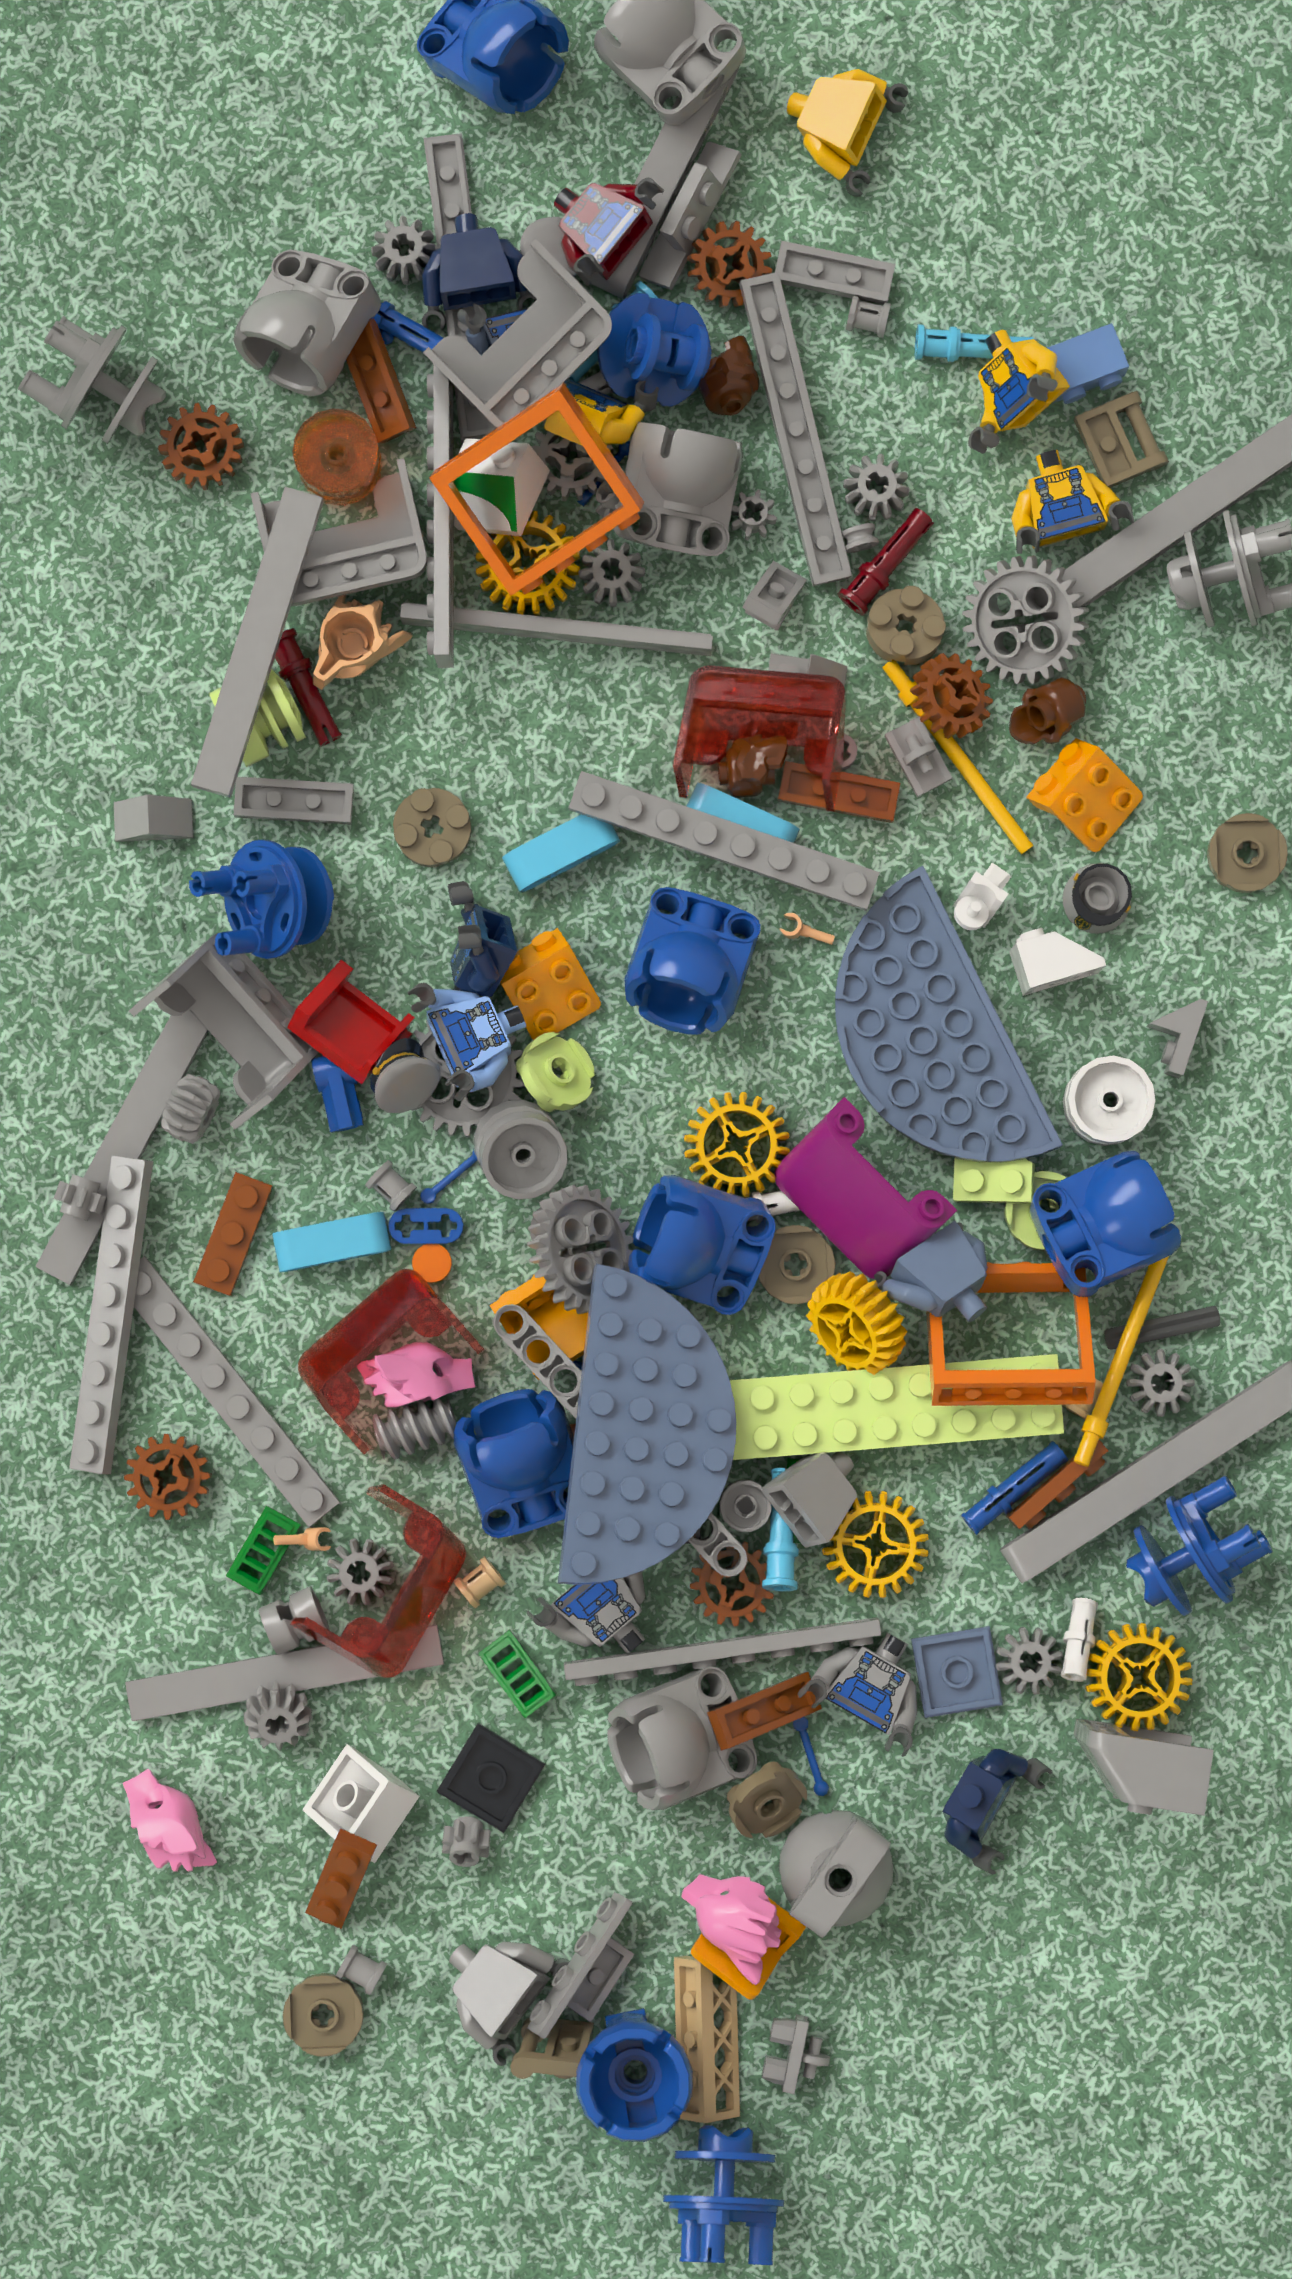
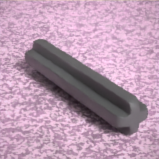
M1209 1306L1146 1320L1143 1323L1136 1344L1218 1327L1220 1325L1219 1311L1216 1306ZM1126 1325L1109 1328L1104 1331V1339L1108 1349H1117Z

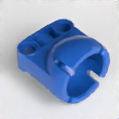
M447 0L417 40L418 52L435 76L447 78L496 112L515 114V111L525 112L533 109L550 94L560 79L565 64L560 56L549 50L548 45L557 53L568 52L569 46L567 31L561 19L549 8L535 0Z
M671 887L659 888L651 897L624 978L627 1002L632 1007L639 1006L638 1011L643 1018L670 1031L688 1035L701 1034L706 1028L710 1032L719 1031L734 1014L760 934L761 926L759 920L749 912L693 892ZM661 909L668 910V911H670L672 914H669V915H668V914H664V913L660 912L659 910H661ZM734 934H742L746 939L738 938Z
M1137 1151L1122 1152L1057 1183L1043 1184L1037 1188L1032 1198L1030 1214L1038 1236L1066 1287L1072 1294L1079 1297L1092 1296L1100 1287L1172 1255L1181 1245L1180 1231L1175 1224L1170 1223L1175 1216L1165 1190L1152 1167L1147 1161L1140 1158V1154ZM1046 1198L1052 1199L1059 1205V1210L1052 1213L1042 1210L1039 1202ZM1079 1268H1088L1094 1273L1095 1280L1088 1283L1078 1280L1074 1271Z
M664 1175L661 1177L660 1183L655 1184L650 1190L633 1233V1244L641 1249L651 1251V1253L648 1255L639 1249L633 1250L629 1255V1272L640 1276L649 1283L657 1285L668 1293L714 1307L717 1312L724 1315L735 1314L745 1305L759 1277L775 1233V1220L766 1204L758 1198L746 1199L677 1175ZM752 1216H763V1220L757 1226H746L747 1221ZM723 1287H734L730 1295L726 1297L717 1296V1293Z
M522 1389L501 1394L474 1407L470 1413L471 1418L461 1417L456 1423L454 1430V1446L479 1512L482 1528L486 1534L495 1538H503L525 1533L565 1519L568 1492L564 1490L569 1486L574 1436L564 1407L550 1391L542 1390L537 1394L532 1389ZM501 1509L507 1512L499 1518L489 1516L494 1510Z
M644 2008L605 2016L606 2029L602 2030L589 2043L583 2052L576 2071V2094L585 2116L597 2129L602 2127L606 2130V2135L622 2142H647L668 2133L680 2120L682 2112H686L692 2097L693 2069L684 2047L672 2034L661 2027L647 2022ZM632 2060H639L644 2063L647 2072L643 2078L633 2080L625 2074V2065Z

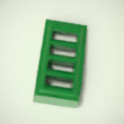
M269 1506L265 1507L226 1574V1577L258 1595L263 1594L290 1546L280 1545L275 1552L257 1541L259 1535L273 1541L274 1535H278L264 1527L267 1521L288 1531L286 1535H296L301 1526L298 1522ZM253 1549L270 1558L271 1561L268 1566L249 1556L250 1551ZM245 1563L263 1573L260 1580L241 1570L243 1564Z
M510 1629L478 1653L524 1719L557 1694ZM510 1644L514 1651L496 1664L492 1657ZM520 1657L524 1664L508 1676H505L501 1670ZM529 1670L533 1677L515 1690L511 1683ZM536 1684H539L542 1690L527 1702H524L520 1696Z

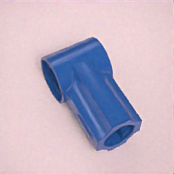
M325 1056L313 1058L311 1060L318 1092H322L330 1132L345 1131L364 1126L361 1106L355 1087L358 1082Z

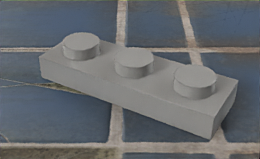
M781 241L775 272H779L781 284L847 298H853L854 295L859 296V300L884 305L885 302H888L895 264Z
M237 777L233 815L235 818L352 825L354 784Z

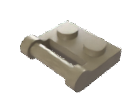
M1138 391L1128 393L1079 414L1074 418L1075 425L1099 479L1109 488L1144 473L1154 471L1169 463L1165 451L1159 450L1141 410L1140 404L1142 400ZM1126 412L1146 458L1137 461L1117 416L1118 413Z
M530 2017L527 2018L521 2029L523 2039L519 2052L513 2056L510 2065L512 2074L520 2079H526L533 2073L554 2075L561 2079L576 2077L577 2067L583 2052L593 2040L594 2023L558 2019L546 2037L549 2039L545 2052L538 2053L535 2052L537 2044L543 2038L527 2029L531 2022Z

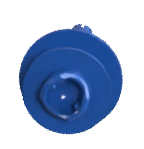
M255 840L241 847L233 857L230 865L221 866L220 870L195 871L191 875L195 880L189 881L190 891L196 897L210 894H220L224 897L227 918L233 931L221 932L216 935L215 948L217 953L222 956L251 953L265 959L278 958L291 951L295 945L310 944L319 939L330 921L334 900L332 882L320 859L313 852L303 847L284 848L274 841Z
M1227 1476L1221 1477L1184 1498L1176 1499L1174 1496H1170L1166 1499L1170 1516L1185 1544V1547L1171 1555L1165 1556L1156 1540L1144 1526L1140 1525L1134 1529L1141 1552L1128 1558L1126 1567L1137 1571L1142 1576L1145 1583L1144 1600L1147 1604L1154 1607L1169 1599L1183 1616L1191 1613L1192 1608L1177 1574L1195 1563L1219 1598L1228 1604L1233 1601V1593H1235L1232 1578L1243 1573L1242 1568L1273 1552L1263 1532L1258 1530L1256 1531L1257 1533H1252L1253 1529L1249 1524L1222 1540L1218 1538L1206 1519L1208 1517L1207 1513L1237 1496Z
M702 2126L699 2129L698 2151H675V2159L714 2161V2196L663 2195V2202L669 2203V2209H678V2224H682L681 2257H679V2262L725 2263V2225H729V2222H746L745 2226L749 2227L748 2264L773 2265V2230L776 2227L778 2207H784V2200L734 2197L735 2162L775 2163V2155L753 2153V2131L749 2127L739 2128L731 2135L726 2136L714 2126Z

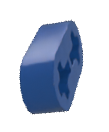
M405 1208L398 1210L392 1215L388 1227L391 1236L399 1243L450 1244L461 1237L464 1224L461 1216L452 1209ZM410 1215L412 1222L424 1223V1230H412L410 1237L404 1238L403 1232L396 1230V1223H401L403 1216ZM443 1215H449L450 1221L457 1223V1230H451L449 1237L446 1238L443 1237L440 1230H429V1223L442 1222Z

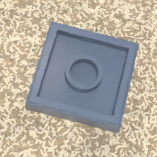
M990 1626L911 1638L924 1718L1003 1705L998 1673L995 1666L996 1661Z

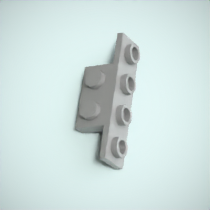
M713 142L706 143L699 159L694 163L660 229V234L639 273L643 281L669 290L673 289L687 262V256L694 249L692 242L699 239L742 156L740 151Z
M614 1892L611 1898L608 1897L602 1902L597 1910V1920L589 1932H584L577 1940L574 1947L575 1954L567 1966L561 1967L555 1974L552 1981L553 1988L545 2000L539 2001L530 2014L531 2022L527 2027L528 2030L545 2039L566 2006L587 2021L591 2022L634 1956V1953L611 1938L631 1907L632 1901Z

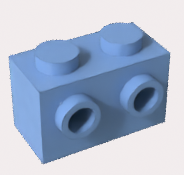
M1112 323L1047 347L1056 353V367L1070 385L1052 404L1061 400L1064 401V404L1073 403L1085 397V391L1098 386L1101 390H1107L1123 381L1122 377L1125 376L1129 364Z

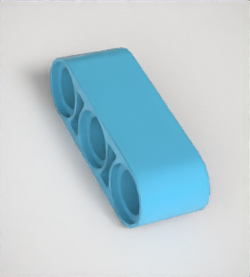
M702 783L696 784L687 803L689 808L793 843L800 831L795 825Z
M581 814L509 851L502 859L519 892L522 893L612 848L620 842V839L613 825Z
M384 1212L364 1214L272 1234L279 1272L299 1270L391 1251Z

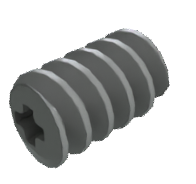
M440 1398L433 1400L432 1408L430 1409L422 1399L418 1400L417 1413H413L407 1404L403 1405L401 1418H398L395 1412L390 1409L388 1410L387 1422L385 1423L377 1414L372 1416L374 1432L384 1460L385 1451L394 1460L399 1459L400 1446L409 1455L414 1454L416 1441L424 1450L430 1449L431 1436L439 1446L445 1444V1432H448L454 1439V1430L457 1423L449 1398L446 1404Z

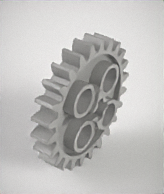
M1034 555L1027 557L1025 565L1021 556L1012 557L1011 567L1005 560L997 562L998 573L992 568L983 571L988 582L982 580L973 582L979 594L967 595L965 598L974 605L973 609L962 612V615L972 619V624L962 628L963 631L973 632L975 638L967 643V646H979L981 650L976 655L975 660L988 658L987 672L994 671L1000 667L999 679L1001 680L1007 679L1012 672L1015 684L1022 683L1026 674L1031 684L1039 682L1040 672L1046 680L1053 678V667L1060 672L1067 669L1064 657L1070 660L1078 657L1072 646H1080L1086 642L1077 635L1078 631L1089 628V624L1079 621V616L1089 612V608L1077 606V601L1082 599L1085 594L1084 592L1073 594L1070 589L1077 580L1073 578L1063 581L1064 567L1057 568L1051 572L1052 560L1050 559L1043 560L1039 567L1037 557ZM1038 587L1043 588L1048 594V603L1044 608L1040 607L1034 599V593ZM1001 593L1006 594L1010 599L1011 607L1008 613H1004L998 608L997 599ZM1047 612L1058 613L1057 619L1042 620L1030 624L1022 623L1000 628L993 626L995 620L1012 619L1023 615L1031 616ZM1044 626L1050 628L1054 634V642L1050 647L1046 646L1040 638V632ZM1006 632L1013 634L1016 638L1017 645L1013 652L1008 651L1004 647L1003 637Z
M426 1020L429 1032L425 1035L415 1030L414 1034L420 1041L419 1044L423 1049L424 1058L438 1065L441 1072L440 1079L448 1080L451 1074L445 1061L437 1056L438 1045ZM515 1036L508 1037L512 1047L517 1039ZM511 1051V1054L508 1056V1064L492 1086L486 1087L489 1090V1100L485 1105L480 1107L471 1105L467 1094L462 1099L460 1107H454V1096L456 1095L457 1087L455 1084H450L451 1091L446 1098L435 1099L430 1096L424 1103L411 1111L422 1107L424 1111L421 1114L420 1121L424 1123L431 1117L435 1118L433 1125L435 1131H438L445 1123L448 1124L449 1136H454L457 1127H462L465 1136L470 1137L471 1127L478 1126L479 1121L491 1108L505 1101L521 1100L513 1091L514 1088H525L523 1081L516 1079V1075L519 1073L516 1070L515 1061L522 1057L523 1051Z
M572 1185L551 1192L549 1194L550 1198L539 1202L542 1210L535 1211L532 1214L538 1224L528 1227V1230L536 1238L533 1241L527 1242V1246L536 1250V1255L529 1259L531 1263H538L540 1267L534 1275L535 1278L544 1277L546 1279L542 1290L544 1292L554 1290V1303L564 1301V1309L566 1311L576 1309L577 1314L589 1312L594 1266L601 1264L629 1272L628 1262L632 1250H629L628 1244L633 1242V1236H626L624 1232L630 1225L629 1221L620 1223L618 1219L622 1209H610L612 1203L610 1196L601 1199L600 1189L589 1191L588 1185L580 1187ZM598 1242H605L606 1248L567 1257L559 1256V1251Z

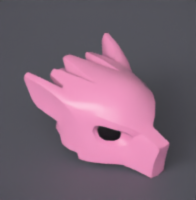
M428 1342L410 1343L386 1354L376 1355L371 1360L357 1362V1369L363 1376L365 1385L375 1387L372 1392L373 1396L384 1394V1405L386 1407L397 1408L415 1401L418 1402L421 1399L426 1402L449 1393L476 1387L473 1378L472 1359H453L445 1351Z
M149 1769L123 1783L130 1803L131 1827L133 1829L137 1828L140 1842L143 1844L149 1859L156 1868L161 1869L165 1864L170 1863L173 1872H177L181 1865L190 1872L193 1871V1867L213 1866L217 1863L211 1848L203 1839L195 1805L187 1794L159 1784V1781Z
M699 1874L692 1883L683 1889L681 1897L695 1907L696 1919L703 1936L713 1945L724 1951L742 1975L752 1984L757 1985L760 1982L763 1969L760 1957H763L768 1947L778 1948L781 1941L779 1939L781 1930L776 1927L779 1924L776 1906L770 1903L768 1896L765 1894V1886L750 1881V1877L737 1876L719 1880ZM725 1891L729 1892V1893L726 1894V1895H720L721 1893H723V1892H725Z

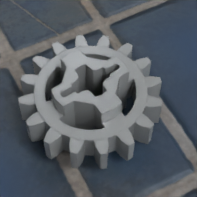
M547 431L546 435L536 432L535 440L540 446L531 447L545 465L549 463L550 466H556L561 475L559 479L549 472L545 483H549L547 494L551 496L557 490H560L562 501H567L570 493H575L579 501L583 500V490L586 489L595 495L597 492L595 483L597 481L602 483L605 481V478L584 447L567 439H563L556 444L553 442L560 436ZM607 445V448L613 453L612 445ZM570 451L577 452V458L574 459L573 464H567L565 457L569 456ZM584 472H591L584 479L576 481V478Z

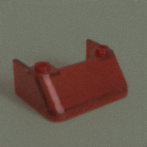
M712 665L703 666L695 670L689 679L673 761L679 797L687 798L693 765H713L720 762L726 755L729 740L735 741L738 738H748L757 734H762L763 738L784 736L787 739L788 746L805 747V766L811 773L822 776L826 811L834 812L844 754L846 695L842 682L835 677L826 675Z
M402 1269L394 1273L306 1350L298 1362V1371L302 1380L324 1410L364 1455L369 1454L374 1448L347 1418L360 1402L359 1388L348 1376V1373L401 1326L408 1322L418 1334L424 1337H436L453 1325L477 1354L482 1355L487 1350L431 1285L418 1272L411 1269Z
M382 1484L369 1487L366 1494L407 1518L403 1528L404 1540L409 1548L420 1554L382 1623L369 1617H358L347 1624L340 1637L308 1617L294 1618L290 1625L373 1675L381 1678H390L398 1675L405 1668L464 1564L466 1550L462 1541L438 1517Z

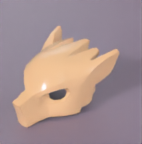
M346 595L338 597L321 626L318 649L319 660L313 672V685L323 690L334 678L345 679L360 676L381 658L393 653L412 638V633L404 630L388 638L392 625L390 623L381 625V613L384 604L382 601L375 600L371 604L362 605L354 599L352 602L348 601L344 604Z

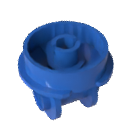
M635 293L617 304L609 314L612 322L611 333L607 340L597 349L600 370L607 385L616 395L634 399L636 384L639 381L645 380L644 393H652L656 387H659L657 402L661 406L672 407L684 401L699 386L700 379L707 373L711 360L712 349L710 339L701 315L693 305L681 302L677 305L669 300L651 298L648 294Z

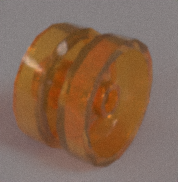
M332 408L317 412L303 422L294 439L293 457L301 482L310 494L323 497L326 504L343 506L359 502L372 492L380 479L383 461L375 432L364 418L350 410ZM338 453H344L340 460L331 459L332 456L337 458Z

